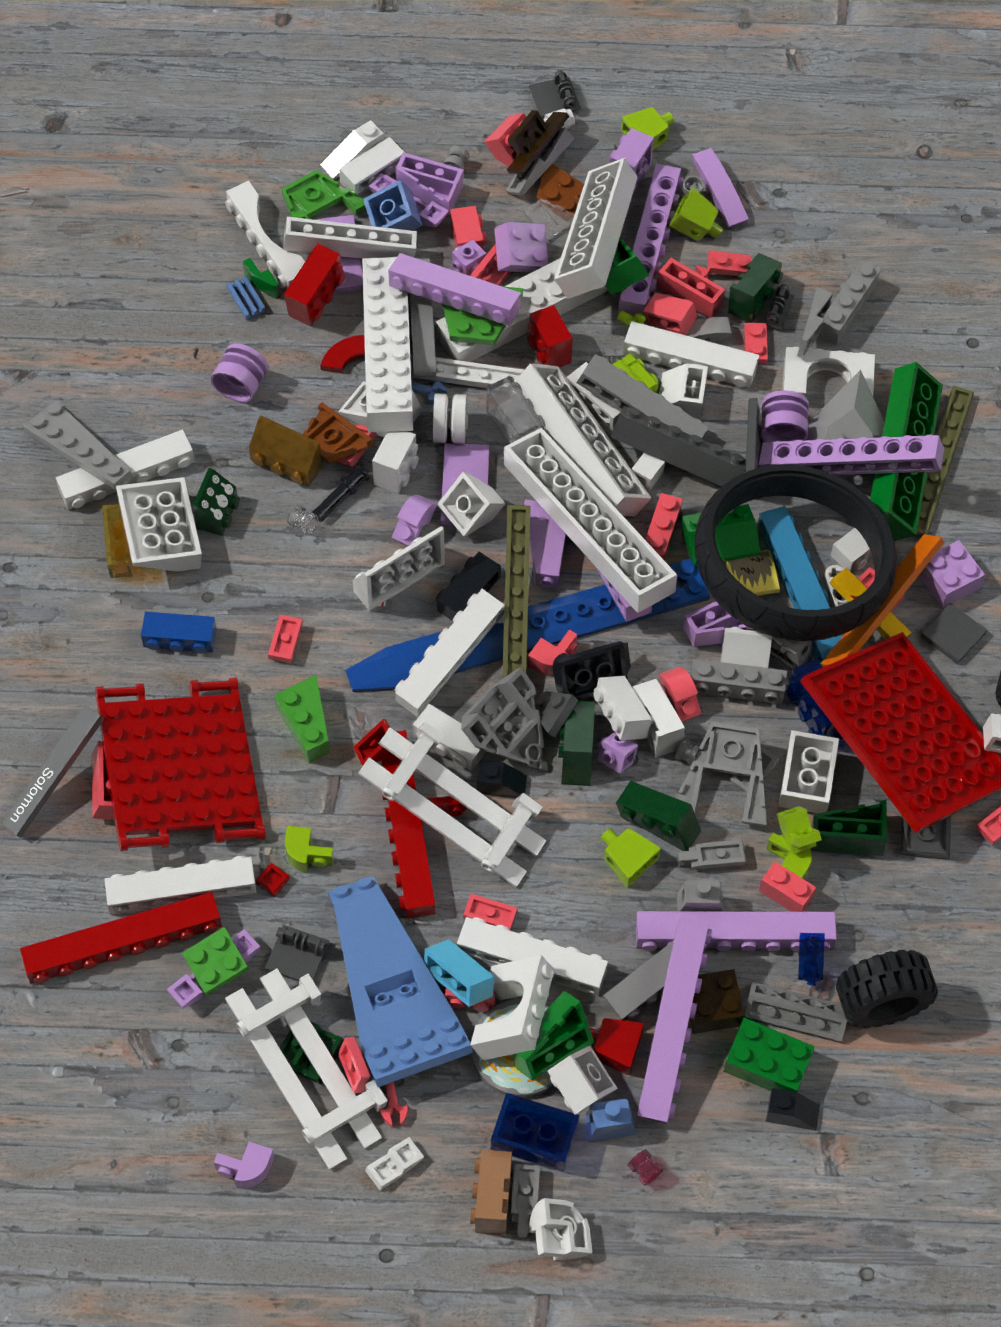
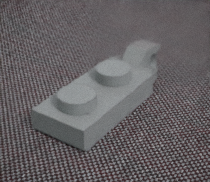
M742 839L695 843V846L689 847V851H681L677 855L678 867L691 866L692 869L698 870L744 866L747 863Z
M514 1164L511 1217L512 1223H518V1238H528V1224L531 1213L538 1203L540 1166Z

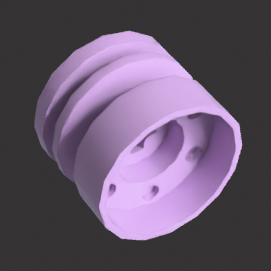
M234 343L227 347L220 359L221 363L217 365L210 379L211 384L220 394L233 401L246 403L250 402L254 397L259 383L263 380L269 366L266 359L258 351L249 346Z
M786 390L775 391L766 395L762 401V440L764 442L806 441L808 437L807 420L809 415V402L807 398L801 393Z

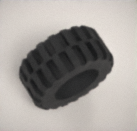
M915 950L885 952V954L874 955L869 959H863L858 964L848 967L847 971H843L836 983V990L846 1020L856 1027L862 1026L864 1028L890 1025L915 1016L920 1011L929 1008V1005L935 1002L938 994L937 985L928 959L922 953Z

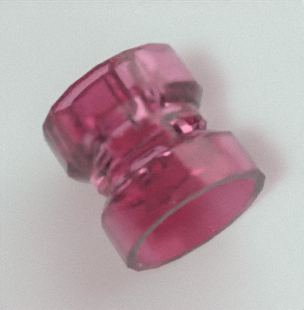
M647 1149L638 1153L627 1165L632 1172L640 1174L639 1181L644 1186L653 1182L663 1172V1168L659 1163H653L652 1155Z

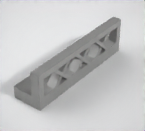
M752 982L745 1017L842 1042L847 1020L841 1004Z

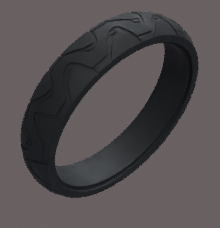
M800 465L764 466L733 478L719 488L709 499L699 517L695 531L696 564L705 586L717 603L742 624L760 633L793 641H817L829 639L833 636L837 637L852 631L868 621L880 609L893 587L896 574L897 552L889 525L886 524L887 522L883 514L870 501L868 496L851 483L836 475ZM770 496H790L817 502L843 516L860 532L873 557L875 578L864 593L852 601L837 607L803 610L781 606L754 594L729 572L717 548L715 529L730 511L754 499Z

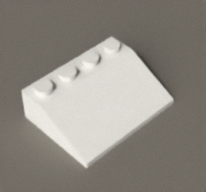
M184 477L116 486L133 566L177 572L201 568L202 552Z
M442 526L424 537L416 538L411 545L404 549H398L393 556L377 562L373 568L367 572L359 573L353 579V591L369 611L445 565L444 529Z

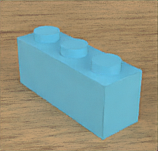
M448 939L425 948L424 963L432 976L468 1007L493 997L494 976Z

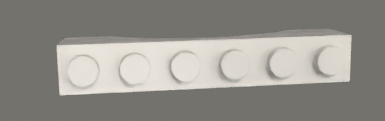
M249 181L227 190V201H225L228 211L235 214L239 227H244L248 240L251 243H255L259 256L266 259L270 272H275L279 285L287 290L305 261L300 255L283 250L265 234L259 223V195Z

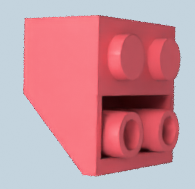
M525 113L509 115L484 141L495 159L508 167L518 156L508 139L527 117Z

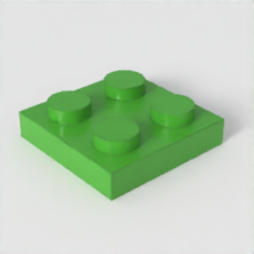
M225 927L182 952L207 996L250 970Z

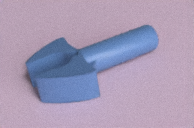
M437 380L430 387L411 381L412 390L427 395V404L434 405L435 393L447 394L445 386Z

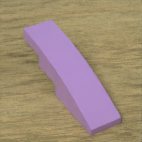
M712 148L692 154L691 157L700 178L704 182L706 193L711 195L715 207L721 212L727 228L747 222L749 218L742 202Z

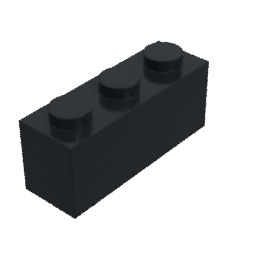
M478 551L474 557H470L466 561L464 569L452 577L450 585L438 593L436 597L437 611L453 621V618L460 610H465L468 606V600L474 593L478 594L481 589L488 592L501 577V565Z

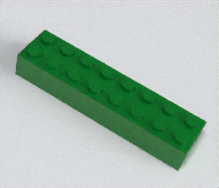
M917 362L895 368L882 437L934 435L943 385ZM927 472L879 473L874 476L870 501L883 514L894 541L917 534Z

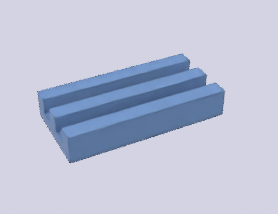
M246 276L242 277L241 281L235 280L232 285L231 283L226 284L227 290L246 320L266 312L264 304ZM243 286L246 287V289L248 290L249 294L251 295L252 299L254 300L259 309L255 308L254 304L252 303L248 294L244 290ZM236 289L240 291L252 312L249 313L236 293Z

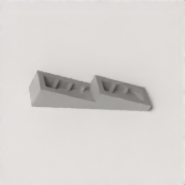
M560 128L553 136L552 141L544 147L541 154L531 163L529 169L523 174L514 175L506 192L511 195L523 196L575 139L566 128Z
M819 287L816 288L797 357L803 358L818 338L824 321L819 316L822 312H827V307L833 293Z

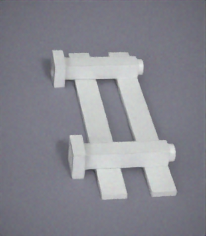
M424 722L415 732L414 736L418 739L414 744L392 728H389L378 744L402 760L394 774L387 771L371 758L367 759L358 774L381 790L384 797L391 801L395 800L481 862V866L485 870L496 873L516 888L527 871L505 856L512 843L515 842L536 857L546 840L525 824L528 819L531 820L537 816L543 807L525 793H522L511 805L515 808L511 815L426 754L430 748L434 749L445 735L427 722ZM416 770L499 830L500 834L492 846L408 786L406 783L413 772Z
M275 969L260 978V981L273 1000L270 1003L256 1010L243 988L227 996L225 1000L239 1021L236 1025L243 1036H248L303 1126L302 1134L309 1144H314L330 1170L347 1160L331 1132L348 1123L363 1148L366 1149L382 1139L367 1111L373 1107L377 1112L386 1107L388 1100L381 1089L377 1087L374 1080L365 1084L362 1094L356 1096L353 1093L349 1083L301 1007L306 1002L313 1006L320 1002L321 993L309 973L300 978L298 987L290 990L279 970ZM282 1016L338 1108L321 1117L266 1025Z

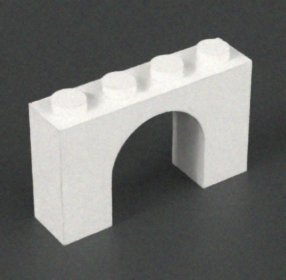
M786 347L782 390L794 391L806 396L807 379L815 372L823 370L833 371L840 374L848 383L861 370L873 396L875 354L809 349L803 358L797 357L799 347Z
M542 955L491 966L490 973L494 976L493 992H496V998L499 1001L523 996L518 1007L505 1018L475 1025L470 1046L483 1060L535 1050L551 981L554 976L553 967Z

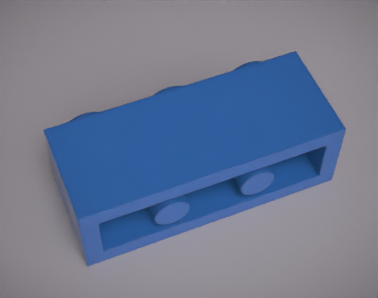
M145 611L141 632L143 647L151 650L161 648L170 649L175 652L187 650L200 654L206 652L213 653L217 629L215 617Z

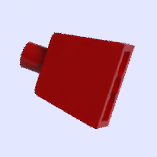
M604 1018L600 1030L590 1028L594 1040L592 1044L595 1045L593 1051L600 1062L625 1075H630L644 1024Z

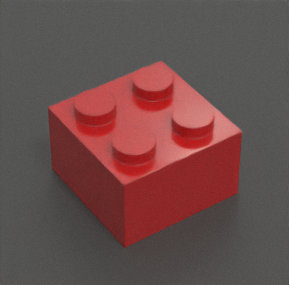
M555 305L530 313V322L527 324L529 330L527 340L529 346L537 352L536 356L539 364L558 366L559 368L571 364L573 338Z

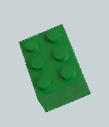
M744 1018L726 1059L723 1072L769 1091L772 1088L798 1092L815 1046Z

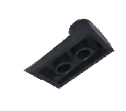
M621 641L572 655L561 653L553 662L557 693L571 694L578 701L594 696V689L597 687L599 678L625 676L628 680L627 674L631 668L628 642L624 643Z

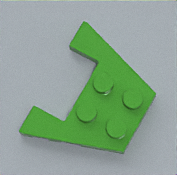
M317 170L282 188V196L290 215L295 218L310 219L340 202H343L354 215L366 210L364 200L357 196L355 191L342 188L338 185L339 182Z
M504 286L505 288L520 292L522 299L523 288ZM442 304L450 341L494 346L506 326L505 324Z

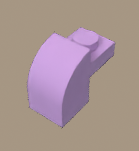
M418 494L412 495L405 502L397 516L399 521L392 538L408 546L411 545L418 538L422 527L429 525L437 503Z
M248 1142L242 1160L217 1153L214 1165L218 1174L227 1178L236 1176L234 1180L237 1188L247 1189L255 1187L265 1180L275 1156L273 1149Z

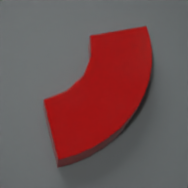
M351 336L334 344L324 355L320 369L342 373L345 366L352 360L365 358V336Z

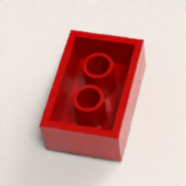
M318 243L316 244L284 293L290 317L312 327L315 320L318 321L320 319L323 308L332 301L336 287H340L345 279L339 253Z

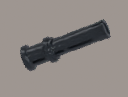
M356 464L353 467V471L347 477L340 479V485L311 512L313 517L317 521L323 522L349 494H355L357 488L364 481L370 479L369 473L361 465Z

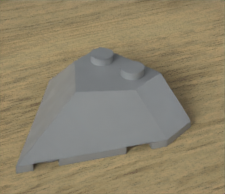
M861 370L808 423L807 440L882 437L885 422Z
M518 668L492 685L463 715L461 729L475 748L543 771H548L547 762H544L542 752L544 741L539 710L535 709L533 696L536 695L535 686L522 668Z

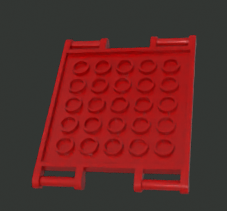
M237 678L211 682L190 680V697L151 700L145 699L144 684L119 688L95 687L97 711L99 715L105 718L100 724L120 851H128V848L149 846L167 848L170 846L168 832L213 828L216 843L245 838L265 839V826L261 816ZM229 690L230 694L226 695H199V692L202 691ZM136 696V701L105 703V698ZM249 825H254V828H249V829H236V830H224V829H223L224 827H236V826H249ZM151 833L159 834V836L139 838H127L126 836Z

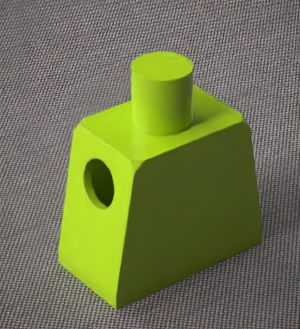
M650 107L623 116L621 131L627 135L629 130L633 128L654 137L653 150H655L667 141L669 126L674 124V118L670 112L660 116L654 108Z
M692 188L682 198L669 225L697 241L701 240L707 233L716 239L723 230L721 226L714 222L718 209L695 188Z
M609 828L600 838L608 845L604 851V860L627 888L660 858L661 848L630 828H627L619 836Z

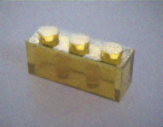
M119 503L102 505L106 558L110 578L134 576Z

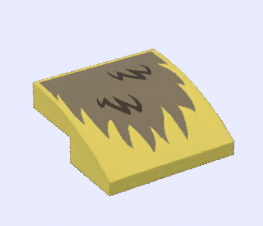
M770 550L761 551V555L725 561V566L736 580L754 594L759 596L780 593L778 577Z

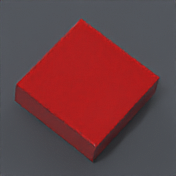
M271 862L255 881L256 884L275 897L288 883L290 876Z

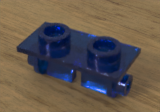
M800 933L798 980H806L807 985L815 986L819 980H823L825 933Z

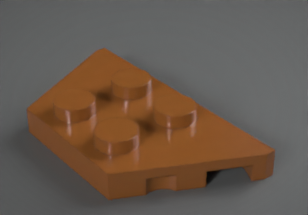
M551 164L542 174L536 202L571 224L584 184L554 164Z
M323 402L318 406L320 411L317 417L311 418L309 427L303 433V435L320 442L321 458L329 464L375 445L371 437Z

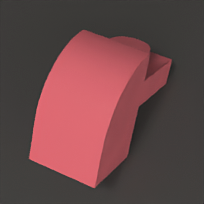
M569 630L557 647L540 638L528 655V667L543 675L554 676V659L561 653L575 654L578 648L577 634Z
M678 666L658 674L661 686L665 688L667 697L671 699L673 708L681 722L702 714L696 694H698L696 686L686 669Z

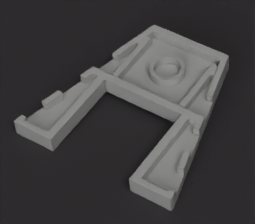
M712 721L676 799L691 804L696 814L704 770L750 777L742 822L743 824L767 827L759 729Z

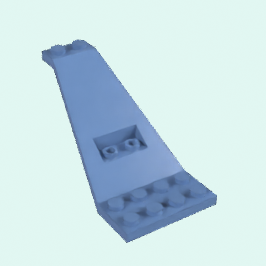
M375 877L361 878L354 883L338 886L328 891L329 899L336 914L364 1060L370 1069L377 1087L473 1053V1049L470 1046L471 1043L457 1016L390 906Z

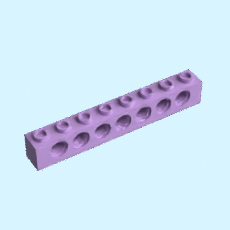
M656 164L632 251L650 276L630 285L621 292L618 313L623 310L633 316L637 313L644 315L643 310L652 298L650 293L655 292L657 279L654 278L655 275H658L662 265L659 259L660 257L664 258L666 245H663L664 240H669L671 228H668V225L675 214V211H672L673 207H677L679 202L677 191L682 190L684 178L680 177L681 168Z
M939 435L763 442L758 465L759 467L800 465L823 470L833 475L941 471L944 446Z

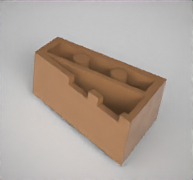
M481 1150L480 1158H475L474 1173L479 1174L478 1183H473L472 1198L477 1199L476 1208H471L470 1224H475V1233L506 1235L512 1152Z

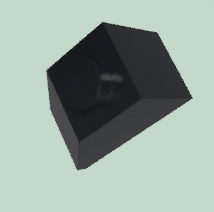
M480 760L477 791L481 794L517 798L522 793H525L527 784L526 774L504 762Z
M772 1088L768 1101L766 1122L816 1131L820 1105L798 1092Z

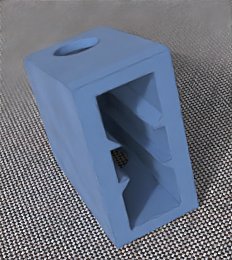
M628 1099L594 1103L584 1116L588 1142L636 1135L633 1113Z

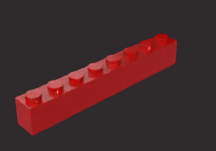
M406 730L396 731L408 740ZM393 755L381 760L382 764L380 765L394 774L402 760ZM412 774L406 784L416 791L414 774ZM382 795L383 801L388 800V807L384 808L386 822H391L392 829L388 830L390 844H395L396 850L391 852L393 866H398L399 873L395 874L397 888H402L403 896H398L400 910H405L407 919L436 914L435 900L421 819L395 800L391 801Z
M209 892L21 947L20 951L30 984H40L58 975L68 976L75 970L94 968L102 962L118 961L123 956L129 954L139 955L144 953L146 949L153 947L162 948L173 941H186L200 933H213L222 927L213 892Z

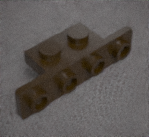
M532 110L508 139L518 155L507 168L508 173L523 174L529 169L531 163L541 154L544 147L552 141L557 131L564 126L565 121L569 118L567 112H553L546 122H544L537 110Z

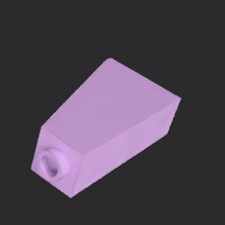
M525 499L524 505L531 506L530 555L535 585H541L545 588L558 587L567 534L537 501Z

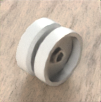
M435 393L433 443H445L449 429L451 430V440L454 444H465L466 430H468L466 394H455L452 399V408H449L447 394Z

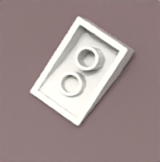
M363 381L338 412L341 416L354 423L367 427L366 382ZM412 390L414 422L423 409ZM387 432L376 433L378 436L384 438Z

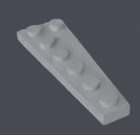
M57 401L23 425L25 433L115 490L116 486L123 485L132 477L131 471Z

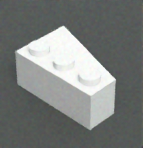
M657 679L632 686L652 719L647 740L655 758L677 751L685 737V727L667 698L665 688L660 686Z

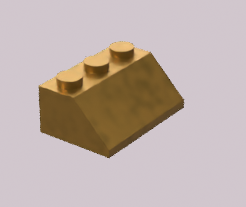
M264 416L258 418L249 445L250 460L258 466H265L271 469L277 475H284L291 478L297 484L309 487L322 468L320 442Z

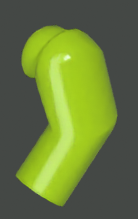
M622 310L617 320L630 327L631 321L644 324L646 317L641 313L632 316Z

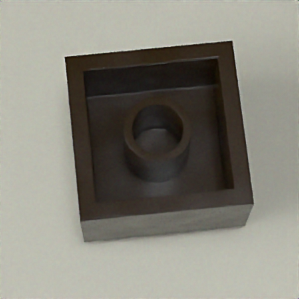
M735 969L699 974L698 978L702 979L700 993H694L692 1003H696L697 1007L694 1019L690 1018L693 1034L740 1027L745 1014Z

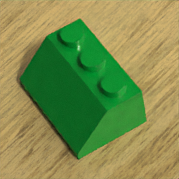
M749 504L740 505L730 511L715 529L716 544L723 562L761 555L753 513ZM701 513L682 516V538L694 567H697L695 531Z

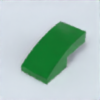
M251 258L244 260V274L248 280L268 296L275 299L280 298L279 284L269 269L260 273Z

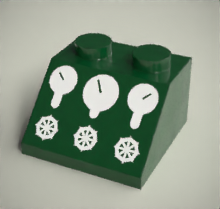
M208 468L192 506L196 528L222 536L225 528L228 529L231 525V514L233 510H237L240 497L237 495L236 486L212 468Z

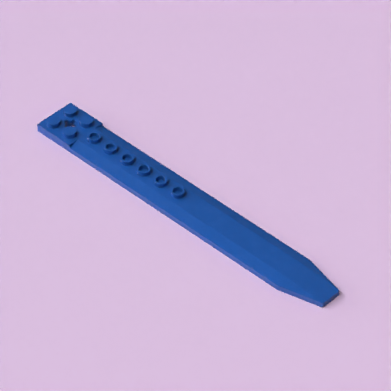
M691 558L669 564L671 569L677 574V581L685 583L684 588L676 586L675 593L652 605L651 613L627 622L606 585L528 606L527 653L532 651L540 638L553 645L559 644L569 630L575 632L577 638L707 601L710 599V594L700 576L698 567H694ZM504 614L455 673L503 660ZM441 632L386 647L346 669V675L352 692L395 690L401 680L405 681L409 677V671L412 666L424 659V653L430 645L435 646L439 641L438 637Z

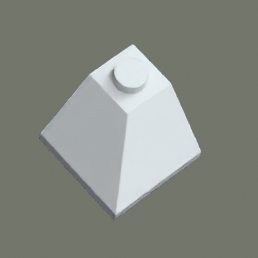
M463 471L437 505L463 536H468L492 521L503 508L505 502L492 487Z

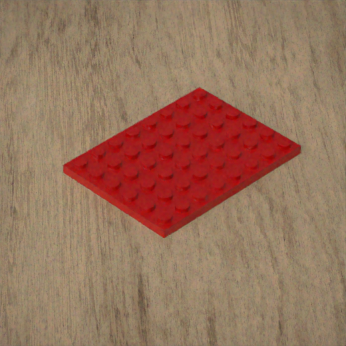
M903 632L807 674L801 679L802 685L915 833L1001 790V757L997 752L984 750L983 734Z

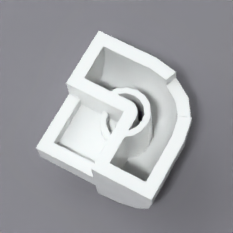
M543 1198L535 1205L530 1217L529 1233H536L538 1255L551 1256L553 1260H571L592 1254L587 1218L583 1219L580 1212L573 1207V1202Z

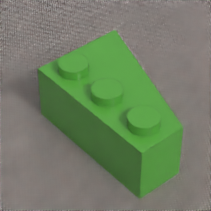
M317 675L275 694L276 709L308 763L329 754V741Z

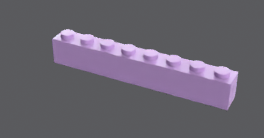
M637 911L636 947L642 948L645 951L664 948L674 940L679 916L709 922L708 929L713 931L710 944H705L704 950L716 948L718 951H729L731 949H742L743 951H754L755 949H766L768 951L816 949L817 951H828L834 949L836 943L835 912Z
M679 916L637 1117L667 1123L668 1118L673 1119L676 1104L671 1102L673 1093H679L681 1078H677L679 1068L684 1069L687 1054L682 1053L684 1043L689 1044L692 1029L687 1028L689 1018L694 1019L697 1007L696 1003H692L694 993H700L702 979L698 978L699 969H705L707 954L703 953L704 945L710 944L713 931L708 929L709 922Z

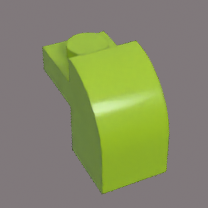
M798 806L777 813L782 834L789 849L794 854L816 847V842L822 840L820 832L811 827L807 809Z
M287 826L285 835L286 855L289 863L296 870L308 873L309 864L317 868L333 866V848L311 846V828Z
M773 832L768 839L766 850L784 859L782 866L805 880L812 860L811 849L794 854L789 849L784 836Z

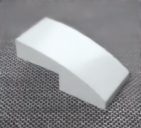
M408 1137L390 1148L386 1155L368 1165L365 1171L381 1191L421 1162L424 1156L411 1138Z

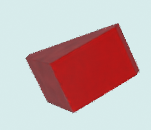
M382 719L353 746L362 766L368 758L379 762L394 755L378 744L390 728L386 719Z

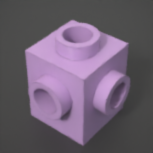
M473 239L463 246H458L452 252V267L454 271L470 276L484 259L486 252Z
M614 732L607 738L604 737L599 743L598 750L600 751L597 760L621 774L634 763L638 745L630 740L621 741L617 733Z

